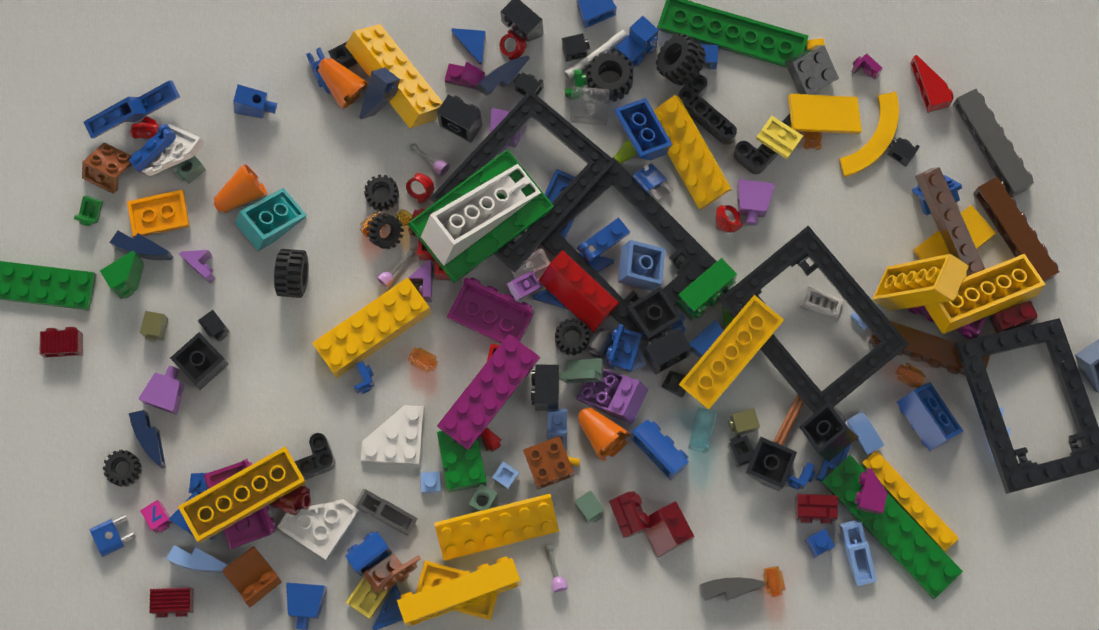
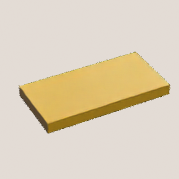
M808 94L788 95L791 128L793 130L860 134L862 132L858 97Z
M972 205L961 212L976 249L996 234L994 229ZM939 230L913 250L920 260L950 254Z
M425 560L416 593L420 592V588L431 585L434 587L439 585V581L443 579H456L458 574L464 571ZM498 594L454 611L491 620Z

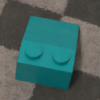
M282 188L241 210L235 224L253 246L260 251L274 243L306 218L307 215L285 188Z

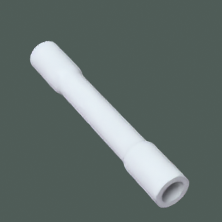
M621 30L601 47L564 71L566 77L570 81L574 79L573 70L581 69L583 72L589 67L590 61L593 62L594 56L599 57V53L607 54V51L616 48L628 37L627 33Z

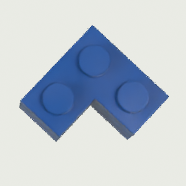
M641 16L630 27L629 36L616 47V52H619V56L625 55V60L629 59L631 62L630 66H639L648 53L651 54L656 50L659 30L644 16Z

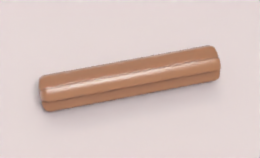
M798 394L773 441L782 446L804 405L803 400Z

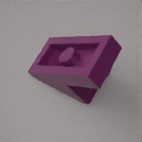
M466 62L465 66L449 63L445 83L478 90L475 85L485 76V72L469 62Z

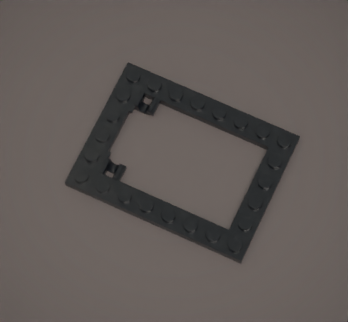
M531 90L430 197L433 203L437 202L492 161L531 118L535 119L585 161L587 165L552 202L554 208L531 225L527 231L521 233V237L518 240L513 239L493 254L514 273L615 164L613 158Z
M613 157L615 164L547 237L542 245L554 257L562 250L619 302L620 306L611 316L619 324L623 325L624 329L640 333L627 313L629 303L631 301L634 303L640 299L637 293L633 290L623 299L565 240L559 232L570 221L579 216L613 185L677 249L669 257V260L679 271L676 272L677 276L663 288L673 306L677 303L678 294L717 261L650 194H647L632 178L631 174ZM681 255L686 259L684 262L679 260Z
M807 226L718 300L731 316L735 318L754 295L764 302L758 296L762 293L761 289L789 266L794 267L797 264L806 276H809L817 268L821 271L881 343L821 391L775 335H771L760 350L815 414L828 402L836 406L910 344L814 231ZM810 258L814 264L809 266L806 260Z
M1060 318L960 341L955 344L1006 494L1099 470V426ZM1046 342L1078 434L1068 436V442L1072 451L1070 456L1037 464V462L1032 463L1031 460L1027 459L1026 454L1028 450L1026 447L1013 449L982 357ZM1078 440H1081L1083 447L1078 446Z

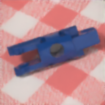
M321 47L316 49V53L320 60L315 62L310 52L306 56L319 87L323 86L325 92L331 94L318 71V64L325 58Z

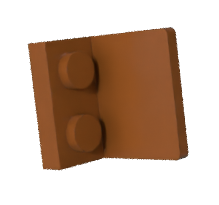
M103 143L82 162V179L114 194L118 190L119 176L132 165L129 161L132 156L107 143Z
M559 436L523 450L537 490L574 477V471Z
M252 546L222 570L223 574L241 594L249 608L282 583L277 573L255 546Z
M393 554L366 570L363 575L376 593L382 590L388 591L395 586V582L399 581L401 583L410 576L409 573L418 567L416 564L421 558L418 555L402 565L396 555Z

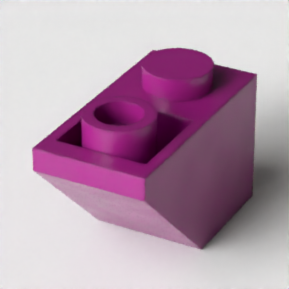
M867 468L864 470V473H860L858 484H861L860 492H856L854 503L857 504L856 509L880 515L884 512L887 492L873 470Z

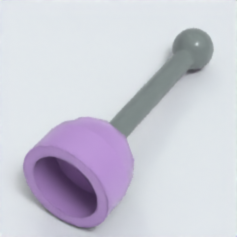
M416 144L410 146L412 151H417L434 164V171L438 175L443 176L446 174L450 167L449 163L444 160L435 161L421 151Z
M409 250L404 259L391 272L381 273L377 277L378 282L388 289L393 283V274L409 258L414 256V252Z
M547 544L545 549L549 552L555 575L551 582L552 591L554 593L568 589L567 582L564 578L559 577L552 552L553 546Z

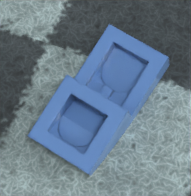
M548 409L547 440L559 436L565 451H567V409Z
M863 411L847 419L859 436L857 440L865 455H869L884 446L881 438Z

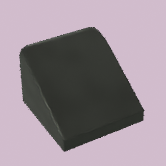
M670 370L661 387L679 397H683L686 391L679 383L684 379L685 375Z

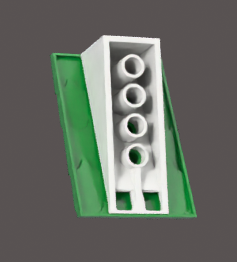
M506 149L411 220L408 226L414 231L415 235L449 276L451 281L456 283L535 222L547 215L554 208V205L512 153Z

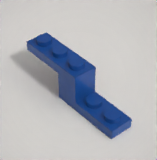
M169 80L140 97H126L83 121L91 139H95L124 122H137L180 98V95L173 81Z

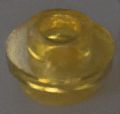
M401 209L400 212L395 214V217L400 220L399 222L403 226H408L412 219V214L407 210Z

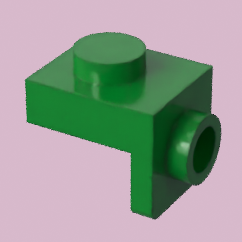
M581 69L573 70L575 88L564 89L565 97L576 99L580 95H584L583 86L587 85L586 75L582 74Z
M87 195L83 196L79 214L74 215V220L79 221V224L84 226L98 223L103 201Z

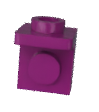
M866 53L863 57L859 56L852 63L853 69L851 72L855 74L862 68L867 76L875 80L883 68Z

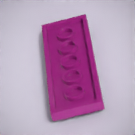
M509 334L438 423L437 427L469 451L540 360V356Z

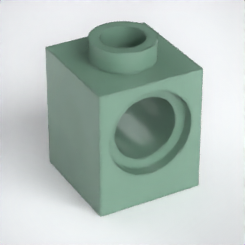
M196 156L174 165L177 170L174 172L181 181L185 180L188 184L206 170ZM187 166H192L189 171H184Z
M480 484L469 502V506L472 508L471 512L475 513L492 508L498 498V493ZM481 497L488 499L487 505L483 507L477 504L478 499Z
M591 490L574 502L587 523L591 521L595 523L603 517L604 508Z

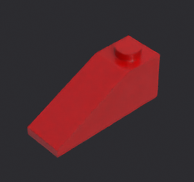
M918 55L913 56L910 65L927 112L948 108L954 98L952 90Z

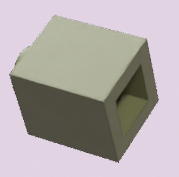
M145 311L140 330L145 340L151 342L163 341L168 318L161 313Z
M755 408L734 413L730 417L731 420L728 421L731 432L734 431L735 436L758 431L760 428Z

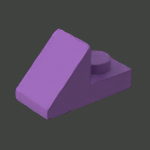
M209 250L182 251L179 254L185 262L209 283L215 279L212 274L213 269L205 263L212 256Z
M427 260L409 277V280L412 284H420V295L423 296L425 302H432L433 264L432 260Z
M533 270L507 283V287L516 301L542 287Z

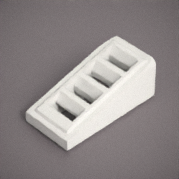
M808 286L802 292L799 307L838 318L843 300ZM824 300H827L826 305H825V308H824V307H823ZM834 302L833 310H830L831 303Z

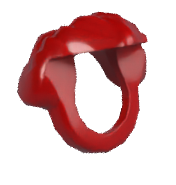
M513 29L508 30V34L501 38L499 44L501 52L505 56H509V60L520 58L527 48L526 40L524 38L520 39ZM508 38L515 39L516 47L513 52H508L505 49V41Z
M145 116L140 123L131 125L130 134L134 139L152 138L158 133L159 125L156 123V120Z
M416 173L406 183L407 193L411 197L418 199L419 204L428 201L434 194V182L429 176L422 173ZM419 181L423 185L425 193L416 194L411 188L412 182Z
M721 205L717 208L715 222L718 230L725 233H734L741 229L743 223H739L740 215L736 208L730 205ZM725 210L732 212L735 217L734 222L729 220Z

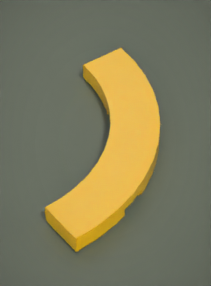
M896 91L878 95L879 122L876 131L860 150L839 159L843 177L863 171L876 162L888 148L896 132L899 119V102Z

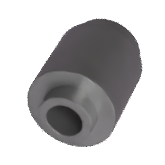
M600 328L588 344V352L596 358L599 356L604 357L613 342V334L606 329Z

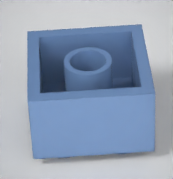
M633 240L628 241L621 247L618 283L650 291L662 285L665 249Z

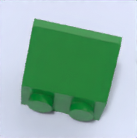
M131 251L101 269L100 272L110 289L120 299L128 298L138 289L144 263L134 251Z

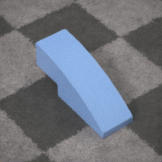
M853 520L839 524L843 544L856 585L861 586L876 582L871 553L865 539L862 522Z
M174 545L166 558L182 567L202 572L220 573L228 566L226 563L196 547L192 554Z

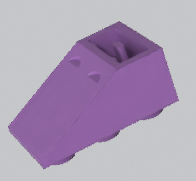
M603 369V382L583 383L576 400L616 419L633 424L648 389L639 380Z

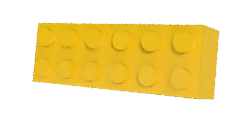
M378 24L353 31L345 47L370 77L372 71L385 67L400 79L398 91L389 103L407 126L411 129L436 120L438 118L437 111L443 102L382 25Z
M951 254L888 266L872 300L889 311L954 301L959 294L961 283L967 276L966 271L969 265Z
M1023 254L967 276L961 283L959 294L954 301L925 305V308L942 334H945L1038 296L1046 284L1026 255Z
M407 277L315 340L312 344L335 377L338 378L431 314V310Z
M284 446L179 505L178 508L196 541L202 543L306 484L288 449Z
M505 556L497 559V563L491 566L488 563L478 566V570L472 573L469 570L459 573L456 579L446 578L439 581L437 586L427 585L420 588L418 593L412 594V592L401 595V599L397 600L405 625L408 627L414 626L521 586V580L513 558L508 559Z

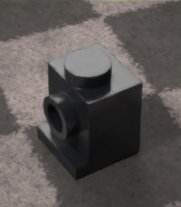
M524 72L522 74L519 73L514 80L515 91L523 96L530 90L538 96L544 88L542 79L537 81L533 75H527Z
M894 138L888 146L890 151L887 155L907 167L920 146L916 145L914 147L907 139Z
M211 310L197 320L210 338L214 336L218 342L225 339L227 333L230 332L214 310Z
M737 435L731 438L727 446L736 463V467L749 463L754 450L747 435L744 437ZM737 448H742L744 453L739 454Z

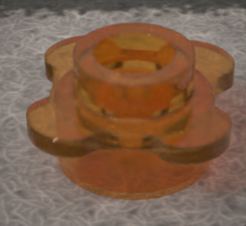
M805 132L804 148L820 150L822 147V134L819 132Z

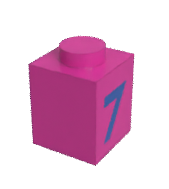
M158 500L140 510L151 530L156 533L166 531L170 528L169 525L173 523L169 520L170 515L164 505Z

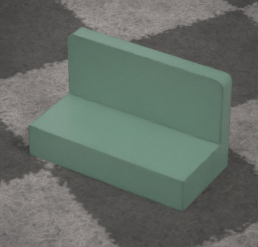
M603 359L568 360L566 372H559V380L567 384L603 382Z

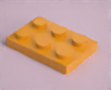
M183 190L127 201L134 238L137 233L145 237L190 227Z

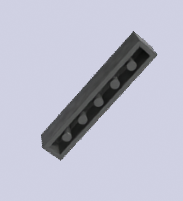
M974 89L957 97L953 103L954 108L996 177L1005 184L1008 194L1014 197L1028 190L1034 183L1033 176L1025 169L1022 158L1019 155L1017 156L1013 143L1006 138L1003 127L997 123L993 111L987 107L984 96L977 89Z

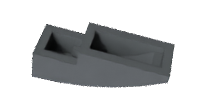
M367 489L362 490L354 504V507L407 536L418 519Z
M735 577L716 579L702 583L699 586L705 601L724 594L726 601L760 589L766 586L765 581Z

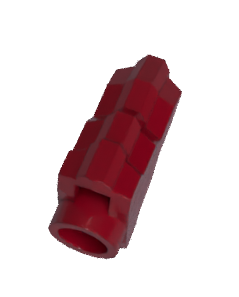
M300 486L269 505L281 509L290 515H296L302 509L309 508L311 503L310 489L306 486Z

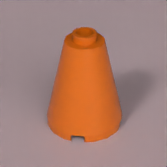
M324 58L318 64V71L342 110L344 107H349L360 97L361 90L366 91L368 82L334 59Z
M243 164L214 197L215 202L213 204L219 212L223 211L226 213L265 196L267 190L264 184H260L258 181L259 177L248 165Z
M591 407L588 409L584 408L578 414V422L601 461H606L605 457L609 455L614 457L627 444L625 439L627 436L630 438V433Z

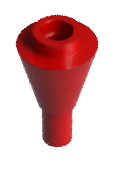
M488 427L480 435L486 451L491 450V452H494L501 446L500 442L502 439Z

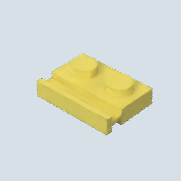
M771 116L757 135L756 140L785 159H788L802 140L803 135Z
M363 577L346 603L371 619L390 590H382L376 593L367 579Z

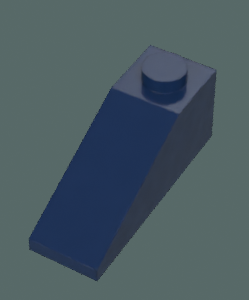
M384 67L371 72L359 115L361 120L376 115L396 95L400 79Z

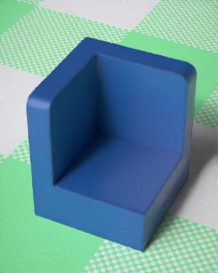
M701 45L706 52L704 57L706 58L705 63H709V69L716 70L718 64V45Z

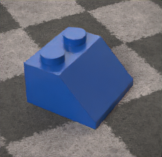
M378 532L367 534L361 544L351 546L347 550L348 554L345 555L353 569L361 577L366 570L380 563L393 553Z

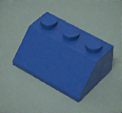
M646 98L614 109V113L640 158L651 161L667 154L673 144Z
M931 382L913 390L897 401L900 411L907 417L912 429L917 432L922 444L929 452L963 432V429Z
M647 419L632 430L630 439L671 481L688 465V456L683 450L680 449L678 451L673 446L675 444L668 435L664 436L660 432L661 428L656 422L653 421L651 423Z

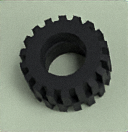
M676 34L675 37H670L663 47L660 48V52L657 54L656 69L659 71V74L679 86L687 85L690 81L695 80V77L703 69V64L706 61V58H704L706 52L699 43L689 36Z
M607 51V54L601 52L599 57H593V62L590 61L587 68L588 89L592 91L594 97L598 96V100L605 99V102H609V100L616 102L617 98L621 100L624 98V94L628 95L629 90L632 88L633 66H630L631 62L629 59L625 60V55L619 56V52L616 51L614 54L611 51ZM605 71H614L621 78L616 82L608 83L599 76Z
M280 249L274 268V288L277 296L303 297L307 287L309 272L308 256L305 250Z

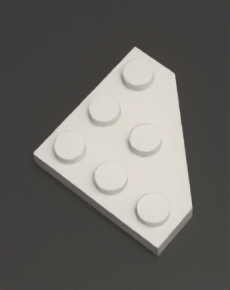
M168 124L175 133L176 139L141 172L152 176L195 156L204 144V141L196 135Z
M404 405L362 441L361 462L420 465L424 406Z
M340 499L330 503L309 506L308 509H302L296 515L286 513L277 528L327 561L360 510L344 499Z

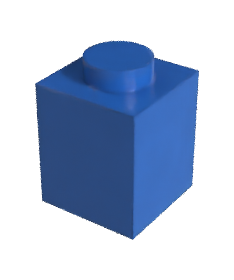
M826 529L805 540L814 558L835 547Z

